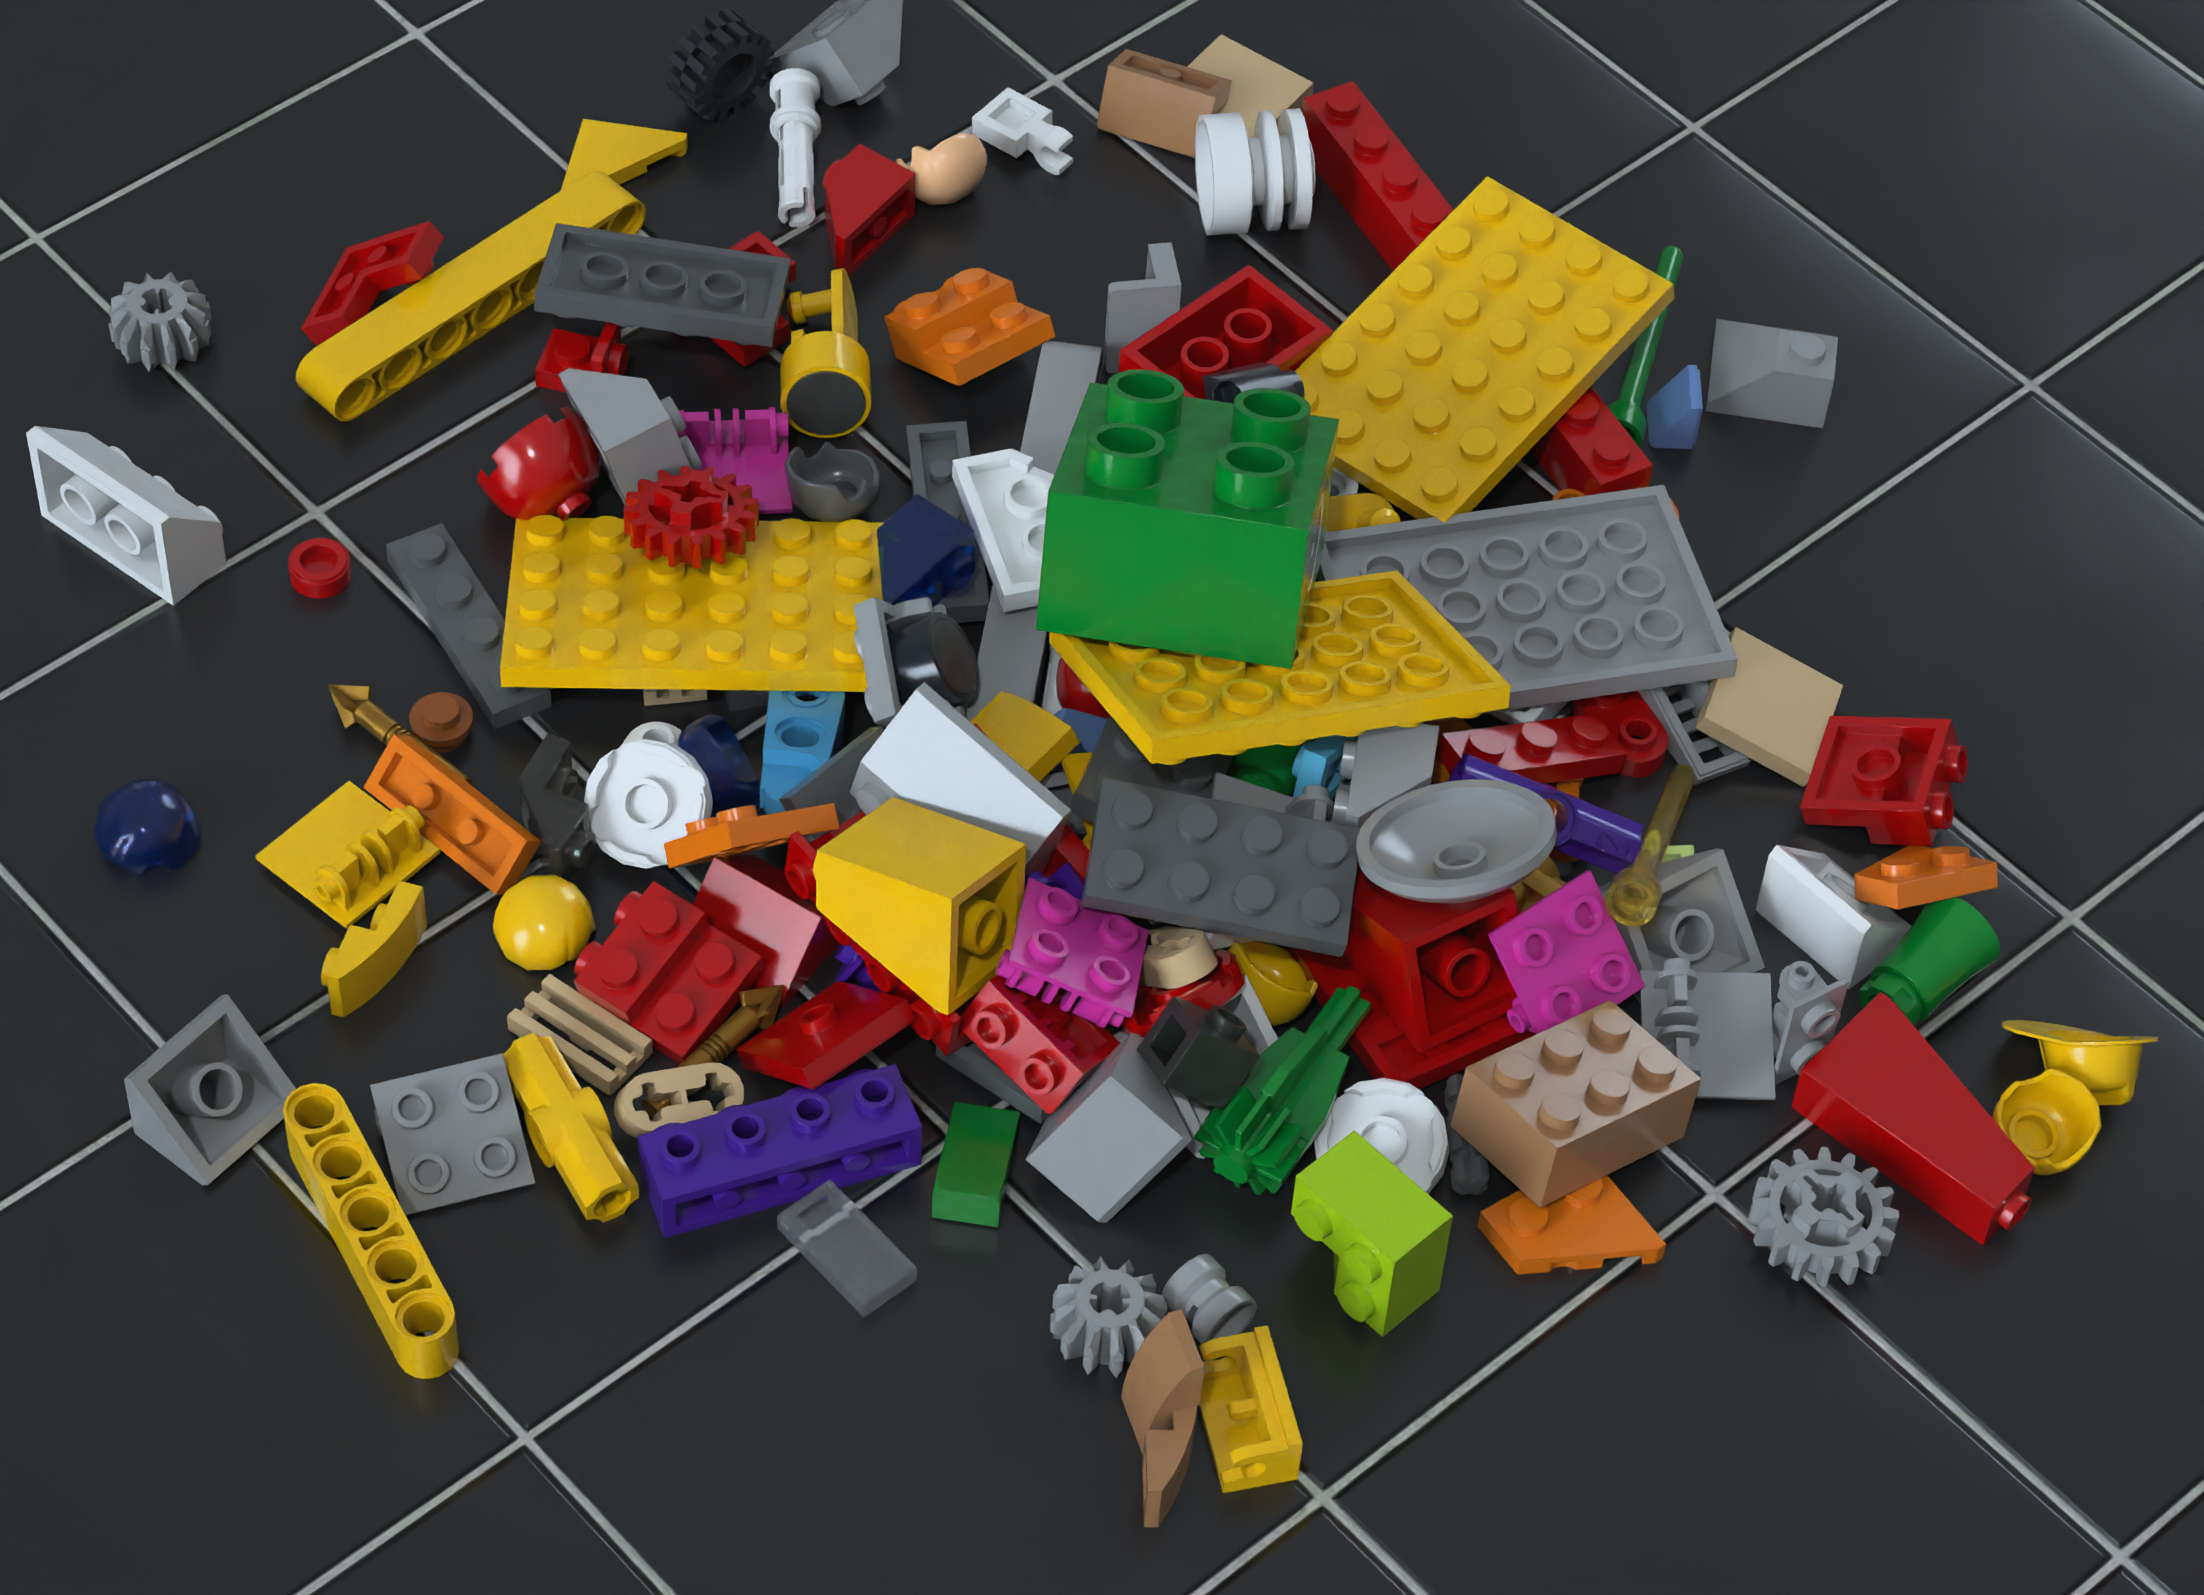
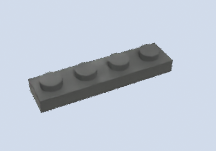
M966 421L906 425L907 449L925 597L931 599L932 607L940 604L944 605L947 615L956 620L957 623L985 621L989 605L985 563L952 478V461L971 456Z
M443 523L386 544L389 564L494 729L552 707L551 691L549 688L501 687L500 663L505 619Z

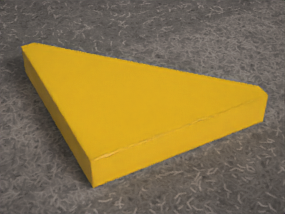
M583 119L561 190L593 171H602L620 185L646 173L647 165L664 157H683L688 148L687 133Z

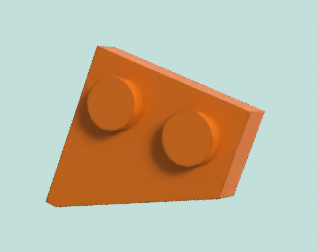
M834 803L757 816L755 805H749L716 813L717 817L685 824L686 836L663 844L670 869L713 861L714 857L737 856L789 842L790 835L797 830L802 836L826 833L840 828Z
M1910 845L1854 874L1855 900L1897 910L1998 887L1997 862L1971 857L1970 849L1962 846L1929 848Z

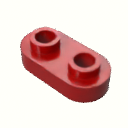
M1638 691L1572 700L1571 707L1574 716L1596 713L1628 754L1619 774L1639 778L1652 775L1661 768L1666 755L1668 735L1663 725ZM1631 736H1640L1643 739H1635Z

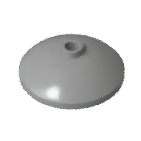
M1483 779L1456 780L1433 784L1413 790L1389 801L1364 822L1356 840L1358 862L1363 873L1373 883L1402 898L1430 903L1474 901L1516 885L1531 875L1551 853L1556 842L1555 815L1548 802L1540 795L1516 784Z

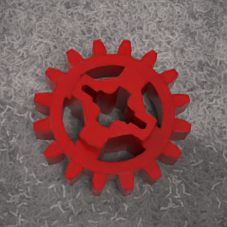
M682 466L680 475L672 476L669 472L662 469L657 471V482L641 478L637 481L638 492H627L626 506L623 507L625 535H630V546L632 549L646 548V559L650 561L664 555L668 557L669 567H676L679 563H691L695 569L701 568L703 559L712 558L721 565L726 563L727 551L742 555L746 552V542H755L757 539V527L759 526L758 499L752 498V487L749 484L736 486V475L733 473L717 478L714 477V467H707L702 471L691 470L689 466Z

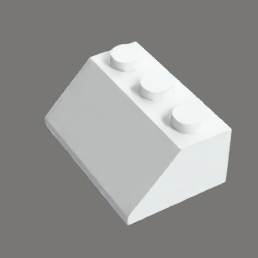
M34 426L26 432L41 516L171 605L175 606L226 564L222 536L223 527L217 516L207 507L201 505L197 507L176 493L174 488L164 478L160 476L152 477L133 464L121 449L115 446L108 447L86 432Z

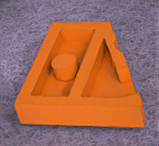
M1608 1175L1541 1208L1521 1190H1518L1482 1210L1477 1225L1517 1275L1545 1273L1557 1267H1570L1575 1270L1602 1268L1604 1259L1641 1256L1642 1264H1651L1663 1259L1666 1243Z

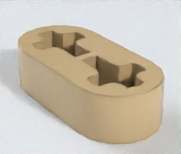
M1163 926L1150 930L1148 932L1139 985L1174 989L1193 983L1210 973L1217 966L1218 960L1205 933L1201 930Z
M708 1062L647 1072L634 1077L618 1092L614 1102V1115L619 1126L627 1134L638 1139L639 1135L650 1133L664 1124H682L717 1114L722 1109L732 1105H742L744 1086L739 1075L731 1067L722 1063ZM706 1080L709 1082L712 1090H722L725 1099L716 1106L715 1111H713L710 1101L707 1100L688 1103L687 1096L697 1093L706 1085ZM645 1091L649 1101L670 1099L671 1106L662 1108L650 1121L646 1111H635L633 1103Z

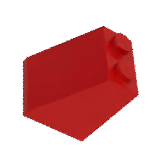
M1359 862L1357 863L1348 941L1344 955L1412 1046L1420 1053L1494 1020L1513 1008L1512 1002L1517 997L1516 992L1488 934L1518 915L1515 891L1508 888L1485 898L1462 903L1420 902L1402 898L1376 885L1363 873Z

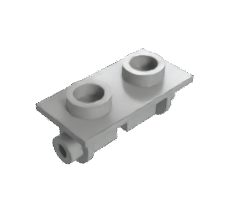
M1796 961L1782 970L1777 995L1781 1001L1775 1004L1772 1014L1774 1057L1776 1058L1774 1066L1775 1085L1796 1074L1800 1075L1801 1069L1834 1038L1849 983L1846 978L1827 985L1815 971L1814 967L1805 961Z

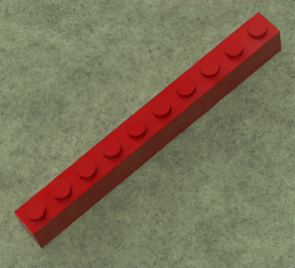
M1354 81L1303 98L1302 113L1305 118L1308 136L1312 143L1315 170L1391 270L1394 271L1454 209ZM1592 386L1529 450L1560 491L1575 489L1587 496L1649 487L1653 468L1652 463Z

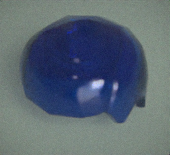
M709 714L691 722L684 728L677 740V746L692 755L708 777L713 799L712 808L720 811L729 810L760 796V783L757 775L725 718L721 715L714 716Z
M140 779L125 784L105 797L99 805L93 835L107 860L114 864H119L121 867L137 875H142L147 867L155 864H162L171 870H177L182 867L199 847L202 827L187 800L175 786L153 779Z

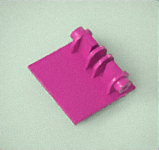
M769 407L766 410H745V420H739V408H732L733 420H721V410L714 409V421H709L708 412H684V410H679L687 429L677 434L679 438L687 435L703 466L699 470L703 471L707 467H714V477L721 478L733 473L736 475V486L749 484L752 487V498L758 499L759 514L793 513L792 498L787 487L784 462L789 456L787 412L776 413L775 407Z
M1590 870L1585 871L1488 934L1517 995L1512 1002L1513 1008L1507 1011V1018L1511 1026L1519 1033L1528 1030L1538 1034L1609 1000L1617 1005L1645 987Z
M1029 877L1025 885L1011 951L1008 949L1004 951L998 963L996 974L1006 978V986L1014 987L1035 997L1044 982L1047 981L1041 999L1042 1002L1047 1004L1051 1003L1061 987L1065 991L1061 999L1060 1010L1068 1012L1074 1004L1072 1013L1096 1023V1026L1104 1028L1109 1023L1119 1027L1125 1016L1130 1018L1133 1014L1149 930L1133 924L1124 916L1081 906L1082 900L1073 897L1067 891L1057 887H1050Z

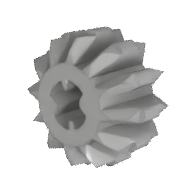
M146 272L143 283L124 282L122 295L111 298L109 309L111 323H109L110 337L112 342L115 343V348L121 350L122 355L125 356L127 364L142 361L148 372L152 371L158 364H167L174 371L178 360L183 359L196 362L199 349L209 346V338L211 336L209 322L211 320L210 305L206 301L205 295L199 293L193 280L178 282L172 272L168 273L163 279L154 280Z
M1100 1256L1094 1264L1093 1273L1075 1265L1069 1274L1068 1284H1058L1053 1294L1052 1308L1055 1310L1050 1315V1331L1053 1333V1338L1061 1340L1060 1351L1063 1353L1064 1361L1083 1356V1367L1087 1375L1099 1364L1108 1365L1112 1374L1117 1378L1123 1370V1362H1132L1146 1337L1167 1315V1303L1164 1301L1163 1295L1156 1294L1157 1284L1154 1281L1153 1274L1133 1277L1134 1268L1130 1259L1118 1270L1109 1269L1104 1259Z

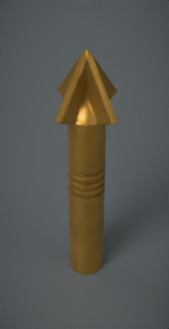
M328 684L346 729L358 723L386 745H388L393 734L409 735L470 785L472 784L471 778L371 702L372 687Z
M784 984L739 992L742 1007L678 1067L708 1062L720 1063L757 1027L765 1030L774 1023L784 991ZM646 1096L641 1101V1105L653 1118L662 1108L671 1106L670 1099L649 1101Z

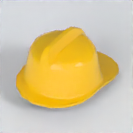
M2007 1020L2002 1022L2001 1025L2004 1029L2037 1038L2045 1070H2061L2083 1081L2095 1096L2099 1105H2125L2131 1101L2135 1082L2138 1078L2143 1043L2158 1041V1037L2112 1036L2038 1021Z

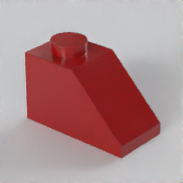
M858 144L842 160L834 161L825 173L822 187L825 190V222L834 270L845 268L848 276H851L915 215V173L862 144Z

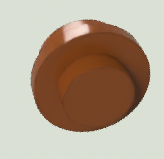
M437 692L426 695L419 699L410 711V729L416 737L436 752L455 750L465 742L473 728L472 708L465 699L453 693Z

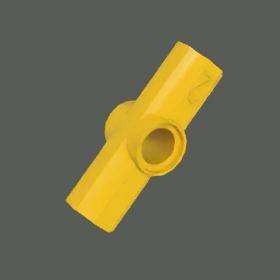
M534 1032L514 1040L511 1047L503 1054L513 1096L525 1113L526 1127L539 1158L547 1168L556 1166L586 1220L597 1219L604 1223L623 1215L628 1206L639 1198V1186L612 1141L611 1127L598 1096L589 1086L583 1089L580 1087L551 1036L542 1037Z

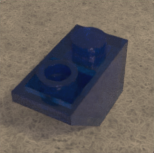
M919 494L915 495L877 529L881 600L891 605L928 597L931 599L932 607L936 606L952 590L957 591L963 588L975 571L974 529Z

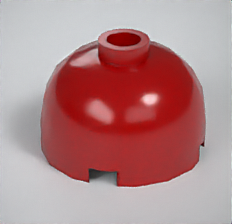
M570 407L560 408L566 418L556 423H553L547 414L534 420L514 434L494 452L491 458L498 467L492 472L490 477L481 468L477 475V484L491 502L505 515L515 520L517 518L528 521L535 516L552 515L558 517L563 522L568 518H578L592 504L588 494L598 482L602 462L601 455L587 431L589 427L575 409Z

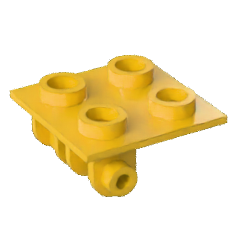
M348 781L255 855V857L262 865L344 928L348 929L350 925L356 923L394 891L398 880L407 881L440 853V848L420 834L419 829L425 825V822L416 808L408 805L404 809L393 808L389 811L351 781Z

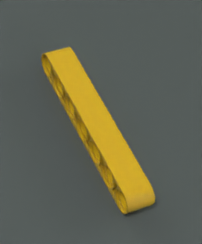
M593 171L586 174L312 349L300 362L296 371L295 380L298 387L342 422L351 421L533 304L535 289L556 223L636 235L645 220V205L602 171Z

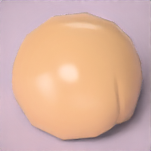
M958 133L940 142L932 151L920 146L913 147L910 166H907L901 158L897 159L895 163L915 173L916 198L929 205H943L957 202L970 194L983 179L986 169L987 153L976 134Z

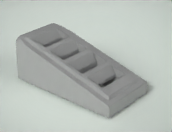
M1707 680L1638 690L1667 732L1668 751L1694 785L1747 767L1751 762L1749 757L1710 736L1695 742L1691 741L1689 734L1699 731L1695 729V725L1709 688ZM1678 693L1683 700L1671 704L1668 696ZM1691 711L1696 717L1681 723L1678 715ZM1716 747L1724 755V757L1707 763H1703L1699 756L1700 753Z

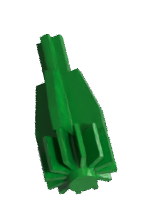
M1350 985L1346 990L1338 987L1305 1033L1293 1027L1285 1032L1260 1054L1261 1057L1252 1068L1248 1079L1238 1088L1225 1109L1222 1110L1214 1107L1200 1125L1199 1130L1194 1135L1195 1140L1204 1144L1198 1151L1199 1154L1203 1157L1214 1158L1213 1163L1215 1167L1213 1171L1234 1182V1186L1240 1189L1242 1184L1248 1181L1256 1195H1261L1266 1188L1272 1194H1275L1301 1159L1306 1149L1310 1147L1325 1126L1349 1065L1350 1056L1340 1051L1371 1009V1003L1360 998L1361 991Z

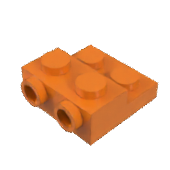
M971 268L961 271L947 279L940 289L934 292L913 295L899 303L892 313L884 316L896 359L957 386L1056 337L1050 315L1019 303L1011 280L986 271L983 268Z

